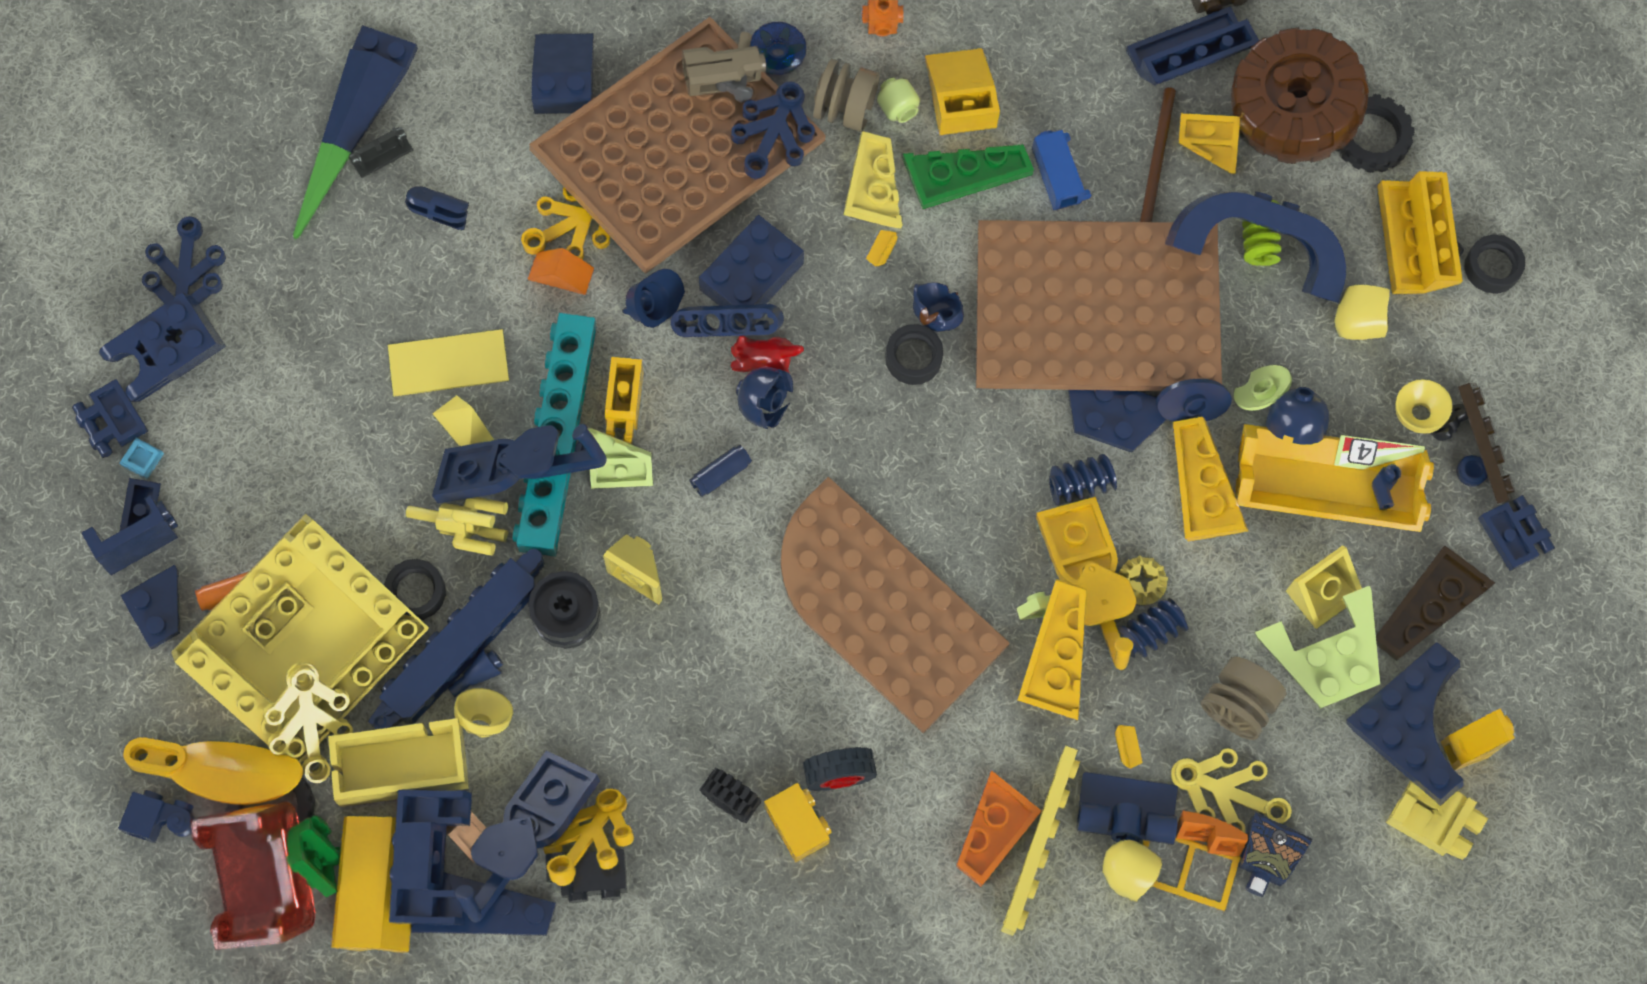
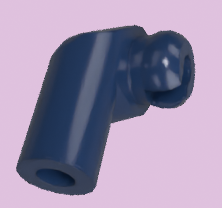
M1394 464L1383 467L1372 481V489L1380 510H1387L1394 506L1390 490L1401 477L1400 468Z

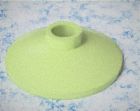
M1280 365L1258 368L1251 372L1249 381L1245 385L1235 388L1234 400L1244 410L1266 408L1274 404L1284 393L1288 392L1292 384V376L1288 369Z

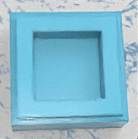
M135 438L119 464L148 479L164 453L152 445Z

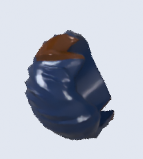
M936 282L915 284L913 286V311L923 326L929 327L936 332H944L957 328L963 322L964 311L958 292L950 293L947 285Z

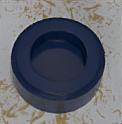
M1466 456L1457 465V477L1467 486H1479L1488 477L1483 460L1478 456Z

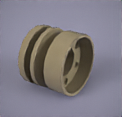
M831 58L825 71L821 74L816 88L813 117L822 120L827 108H829L827 119L829 123L833 124L839 112L844 113L843 127L862 132L868 121L863 119L865 110H871L873 107L880 73L861 67L856 73L855 78L852 79L850 78L851 65L845 62L838 74L839 61Z
M1231 657L1218 676L1221 683H1214L1209 689L1210 693L1205 695L1201 701V706L1212 719L1239 737L1256 740L1262 732L1261 727H1265L1269 722L1266 713H1274L1287 695L1286 689L1278 679L1261 666L1241 657Z

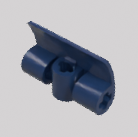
M1084 772L1081 782L1077 831L1109 835L1115 842L1123 840L1139 842L1142 840L1173 845L1177 833L1175 806L1178 787L1171 784Z

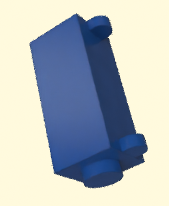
M1051 130L1044 131L1037 137H1034L1032 151L1054 211L1081 204L1083 200L1091 197L1090 190H1084L1068 147L1067 142L1071 140L1069 133H1063V130L1056 132Z

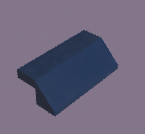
M1230 6L1130 44L1126 47V51L1138 75L1155 86L1249 50L1259 39L1249 20L1245 19L1239 22Z

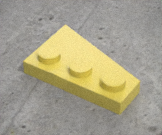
M862 131L843 215L901 229L903 225L902 217L899 214V195L895 185V166L890 138Z

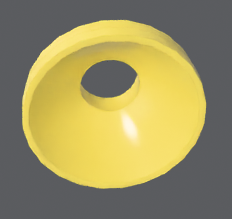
M1421 379L1409 382L1403 386L1397 395L1395 410L1403 426L1413 432L1424 434L1432 433L1442 428L1449 420L1453 405L1449 393L1443 386L1431 380ZM1418 405L1425 406L1430 412V417L1425 420H1419L1413 416L1412 409Z
M473 688L462 692L457 697L454 705V716L459 719V724L468 733L484 738L498 734L509 726L513 716V707L505 696L494 690ZM481 720L486 722L489 726L479 725L473 723V721Z

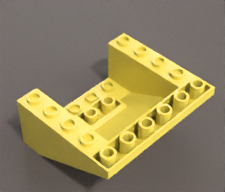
M305 514L171 653L174 662L267 744L269 737L274 733H280L299 708L297 696L284 712L285 718L280 724L270 725L263 716L264 708L268 704L275 703L288 687L286 674L294 664L300 662L312 664L319 673L320 682L333 690L341 689L346 693L349 698V704L342 711L333 710L328 701L312 693L315 706L336 719H343L419 640L429 627L321 526ZM407 611L411 616L404 615V613ZM299 674L296 680L304 681L307 674ZM337 696L333 700V704L341 703L343 697ZM271 711L269 713V718L277 717L279 711ZM316 722L320 744L331 731ZM303 727L299 729L290 741L289 749L284 753L296 759L300 764L307 757ZM277 740V741L273 744V747H274V748H279V747H281V746L283 745L284 741H283V740Z

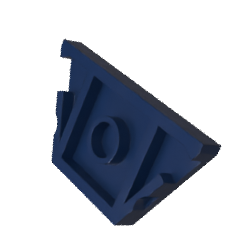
M1068 390L1074 433L1131 453L1167 420L1159 413L1156 407L1157 398L1138 391Z

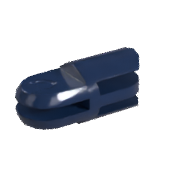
M421 186L413 187L407 191L405 204L411 212L460 231L465 229L469 202Z

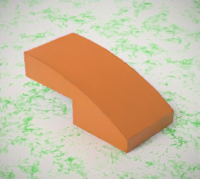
M1183 811L1177 823L1176 839L1207 842V849L1210 854L1239 857L1248 841V835L1217 818Z

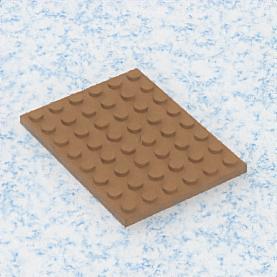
M711 17L704 20L529 144L530 151L645 274L791 167L785 160L786 149L778 135L768 156L769 164L766 175L759 179L749 177L744 171L745 158L748 154L757 152L766 131L749 136L744 144H736L732 141L731 130L735 124L753 122L746 120L742 115L745 102L736 100L735 95L728 91L689 97L682 68V50L708 47L716 52L738 48L733 39ZM761 72V80L747 82L746 86L753 89L751 100L754 101L776 95L778 86L765 72ZM778 107L760 112V116L756 120L775 115ZM753 108L747 109V111L750 113L756 112V110ZM789 112L786 122L797 145L802 148L805 156L825 141L826 135L806 115L809 123L815 127L814 138L808 143L799 141L797 138L798 125L791 112ZM808 130L801 131L804 135L811 134ZM741 131L735 133L737 136L745 135ZM790 154L794 159L799 158L798 154ZM758 166L751 167L753 170H761Z
M978 220L976 388L1162 391L1176 382L1188 379H1209L1222 384L1218 223L1210 230L1201 255H1196L1165 244L1173 222Z

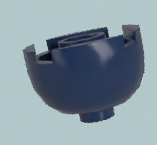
M764 366L752 370L744 379L740 380L736 388L739 411L747 421L764 429H768V426L774 428L779 424L789 405L787 404L780 409L787 396V391L793 393V379L790 373ZM761 408L774 413H763Z
M1293 388L1284 393L1274 404L1270 405L1266 426L1273 435L1282 440L1284 435L1293 438L1292 443L1315 444L1322 441L1324 434L1326 435L1329 423V410L1325 401L1310 388Z

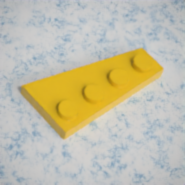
M1202 416L1173 422L1185 539L1189 542L1249 532L1206 420Z
M1056 579L1018 697V701L1076 720L1079 719L1086 588Z

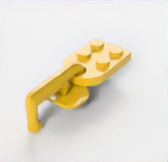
M1096 497L1038 512L1036 519L1057 576L1061 581L1087 589L1085 625H1100L1114 666L1119 670H1124L1128 666L1131 650L1134 645L1129 638H1120L1114 620L1126 617L1134 611L1136 597L1129 580L1115 573L1118 563L1117 552Z

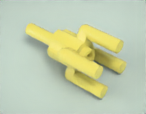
M474 497L466 499L464 506L443 503L439 507V511L410 505L406 509L407 518L433 522L441 534L454 536L452 545L460 550L493 556L496 548L494 543L469 538L477 534L488 539L506 542L509 533L508 530L493 527L495 523L494 515L477 512V510L505 515L508 511L507 502Z

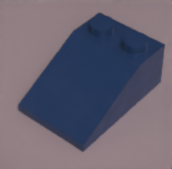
M594 33L535 34L532 66V104L534 114H572L593 99Z

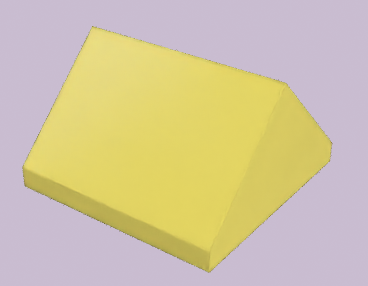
M1342 545L1296 578L1286 592L1314 628L1317 629L1346 608L1343 596L1362 589L1348 550Z

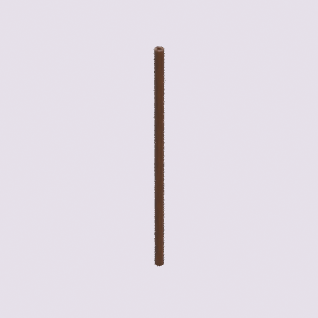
M1171 87L1164 89L1140 222H1152L1176 94V90Z

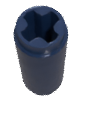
M738 445L699 470L689 481L694 489L698 487L697 493L703 497L746 469L752 460L747 451L741 445Z

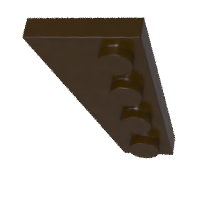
M1444 545L1377 633V646L1395 660L1400 659L1490 589L1495 582Z

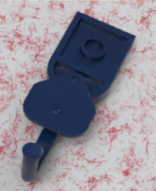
M586 424L577 426L572 434L573 439L579 440L586 450L556 456L555 452L559 440V433L553 426L531 428L526 430L515 441L511 439H498L445 449L432 497L439 504L492 495L510 488L519 479L523 478L538 479L601 468L606 464L607 457L595 437L588 430Z
M545 751L507 804L504 811V822L485 828L472 846L471 857L474 862L492 872V875L475 898H473L474 889L470 885H461L456 888L454 892L455 898L458 899L469 920L474 923L480 922L508 882L519 879L526 874L538 856L537 848L546 847L563 835L599 784L600 779L597 774L549 751Z

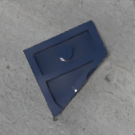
M175 565L120 595L151 649L180 634L179 570Z

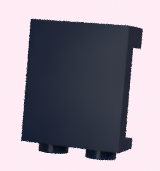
M151 495L146 497L145 500L152 513L106 540L100 536L93 526L81 532L95 559L110 575L119 572L178 538L173 530L178 527V524L162 501L156 503Z

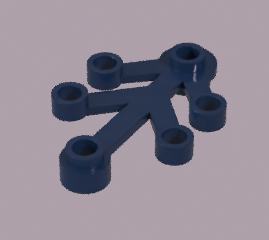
M791 81L785 82L778 87L776 95L757 101L749 100L744 103L742 115L746 120L753 122L735 124L731 130L732 141L736 144H744L749 136L766 131L757 152H752L745 158L744 171L749 177L759 179L766 175L769 164L768 156L778 135L786 149V162L790 166H799L803 162L804 151L797 145L786 122V118L789 112H791L798 125V140L803 143L813 140L815 127L809 123L802 109L805 93L799 84ZM792 96L794 99H787L785 97ZM778 107L775 115L756 120L759 118L760 112ZM753 108L756 110V112L750 113L747 111V109ZM808 130L811 134L804 135L801 131ZM741 131L745 135L737 136L735 133ZM790 154H798L799 158L794 159ZM758 166L761 170H753L751 167Z
M192 216L182 218L177 225V231L182 238L178 268L166 257V253L160 244L152 243L145 250L148 260L153 264H157L175 283V297L182 292L189 294V287L215 266L222 265L226 260L224 250L218 245H213L206 250V257L192 268L194 243L203 234V227L200 221ZM187 224H194L191 230H184ZM153 251H160V254L158 256L151 257V253ZM215 252L221 253V255H220L219 258H217V259H212V258H211V256H212L213 253H215ZM148 271L143 275L142 283L148 291L154 292L164 304L174 298L162 285V279L157 272ZM215 273L205 275L202 281L203 286L191 294L198 304L202 303L211 294H216L222 290L223 282L219 275ZM151 278L157 279L155 284H147ZM212 280H217V281H218L215 286H213V287H209V286H208V283H209L210 281H212Z

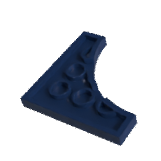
M1436 642L1346 719V722L1353 732L1441 806L1464 786V779L1454 771L1445 759L1434 732L1433 720L1436 699L1450 677L1460 668V660Z

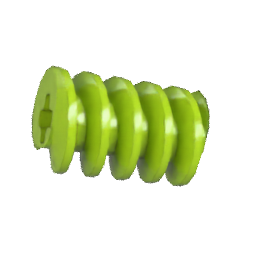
M1276 200L1271 201L1273 203L1279 204V202H1277ZM1242 220V227L1244 228L1243 238L1245 240L1243 242V249L1245 250L1244 260L1246 263L1270 266L1280 262L1281 258L1275 254L1281 252V246L1275 243L1281 240V235L1274 233L1276 232L1274 230Z

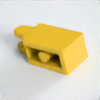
M611 357L605 405L606 434L615 437V428L626 429L623 441L633 444L634 429L637 430L644 375L642 359Z

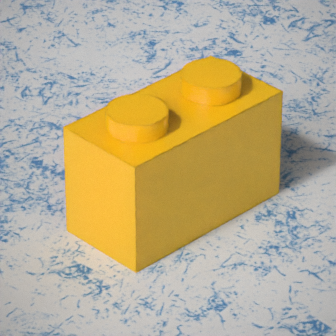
M798 783L764 801V808L795 863L828 845L830 841L828 835L832 833L823 816L818 818L812 807L816 803L807 788L802 790Z

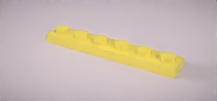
M1065 746L1062 751L1001 929L1003 933L1013 936L1017 929L1023 930L1029 913L1023 910L1027 898L1033 900L1039 884V881L1034 879L1037 868L1044 869L1050 852L1044 849L1048 837L1054 839L1060 821L1054 819L1058 807L1064 809L1070 793L1069 790L1065 789L1068 778H1075L1080 761L1075 760L1078 750Z

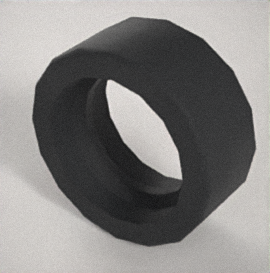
M1491 234L1480 238L1474 243L1465 258L1464 270L1468 280L1476 288L1486 293L1498 294L1508 291L1521 278L1525 270V256L1522 248L1514 240L1504 235ZM1484 250H1498L1510 259L1512 270L1506 278H1493L1482 271L1478 264V257Z
M920 324L905 325L897 329L890 336L885 352L886 366L891 375L898 381L909 385L923 384L932 380L939 372L944 355L943 344L939 336L929 327ZM908 339L924 341L932 351L931 362L921 370L905 368L897 360L896 352L898 346Z
M421 559L405 560L395 565L388 573L384 586L398 598L397 587L405 576L411 573H421L429 577L434 588L432 598L420 607H407L420 620H424L434 615L442 607L446 597V585L438 569L430 562ZM407 611L404 613V615L411 616Z

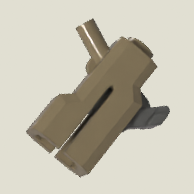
M741 33L737 49L714 52L708 47L682 50V68L689 97L728 91L735 95V99L740 102L752 99L753 89L746 87L747 82L761 80V72L766 71V61L764 54H759L757 46L750 47L752 39L750 33Z

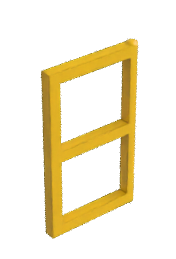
M1175 838L1176 842L1189 846L1178 886L1175 888L1156 881L1152 887L1225 911L1241 857L1218 855L1232 860L1221 902H1217L1184 891L1195 848L1208 852L1207 845L1192 840ZM1143 841L1142 845L1149 847L1150 842Z

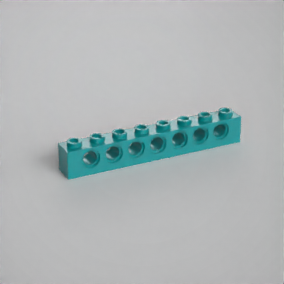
M559 313L557 323H552L550 341H554L552 351H547L545 357V369L549 370L547 379L541 380L539 395L543 397L542 408H536L534 425L538 427L553 426L562 431V434L559 436L555 456L575 452L577 440L573 439L572 434L575 428L580 425L597 330L594 317ZM567 345L577 346V349L573 352L563 351V348ZM562 373L572 374V377L567 381L557 379ZM557 401L568 403L563 409H554L552 407ZM571 473L538 479H523L524 483L527 484L526 494L520 495L518 512L522 513L520 524L515 523L513 530V542H517L519 552L526 553V551L533 548L538 551L540 550L542 555L556 557ZM541 487L552 489L551 493L547 496L542 497L536 494ZM536 516L547 518L543 525L534 526L531 524L532 519Z

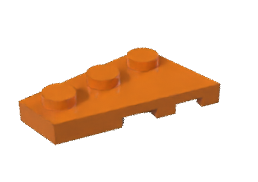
M992 770L956 865L959 870L980 887L983 886L1042 812V810Z

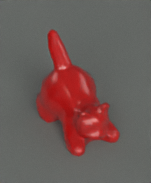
M739 336L736 343L731 347V354L737 360L732 361L730 366L732 370L737 372H749L764 366L789 372L788 368L791 357L800 355L804 351V347L802 345H794L782 337L755 340L746 336Z

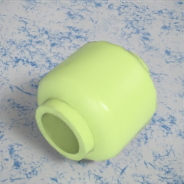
M890 78L882 83L880 86L881 90L877 95V102L890 121H898L899 123L912 119L918 113L920 97L907 79L902 78L897 80Z

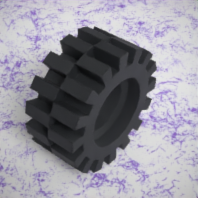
M718 768L713 769L699 789L710 802H713L736 820L738 819L744 823L749 821L762 802L758 795L752 792L748 786L743 785L741 781L736 780L732 775Z

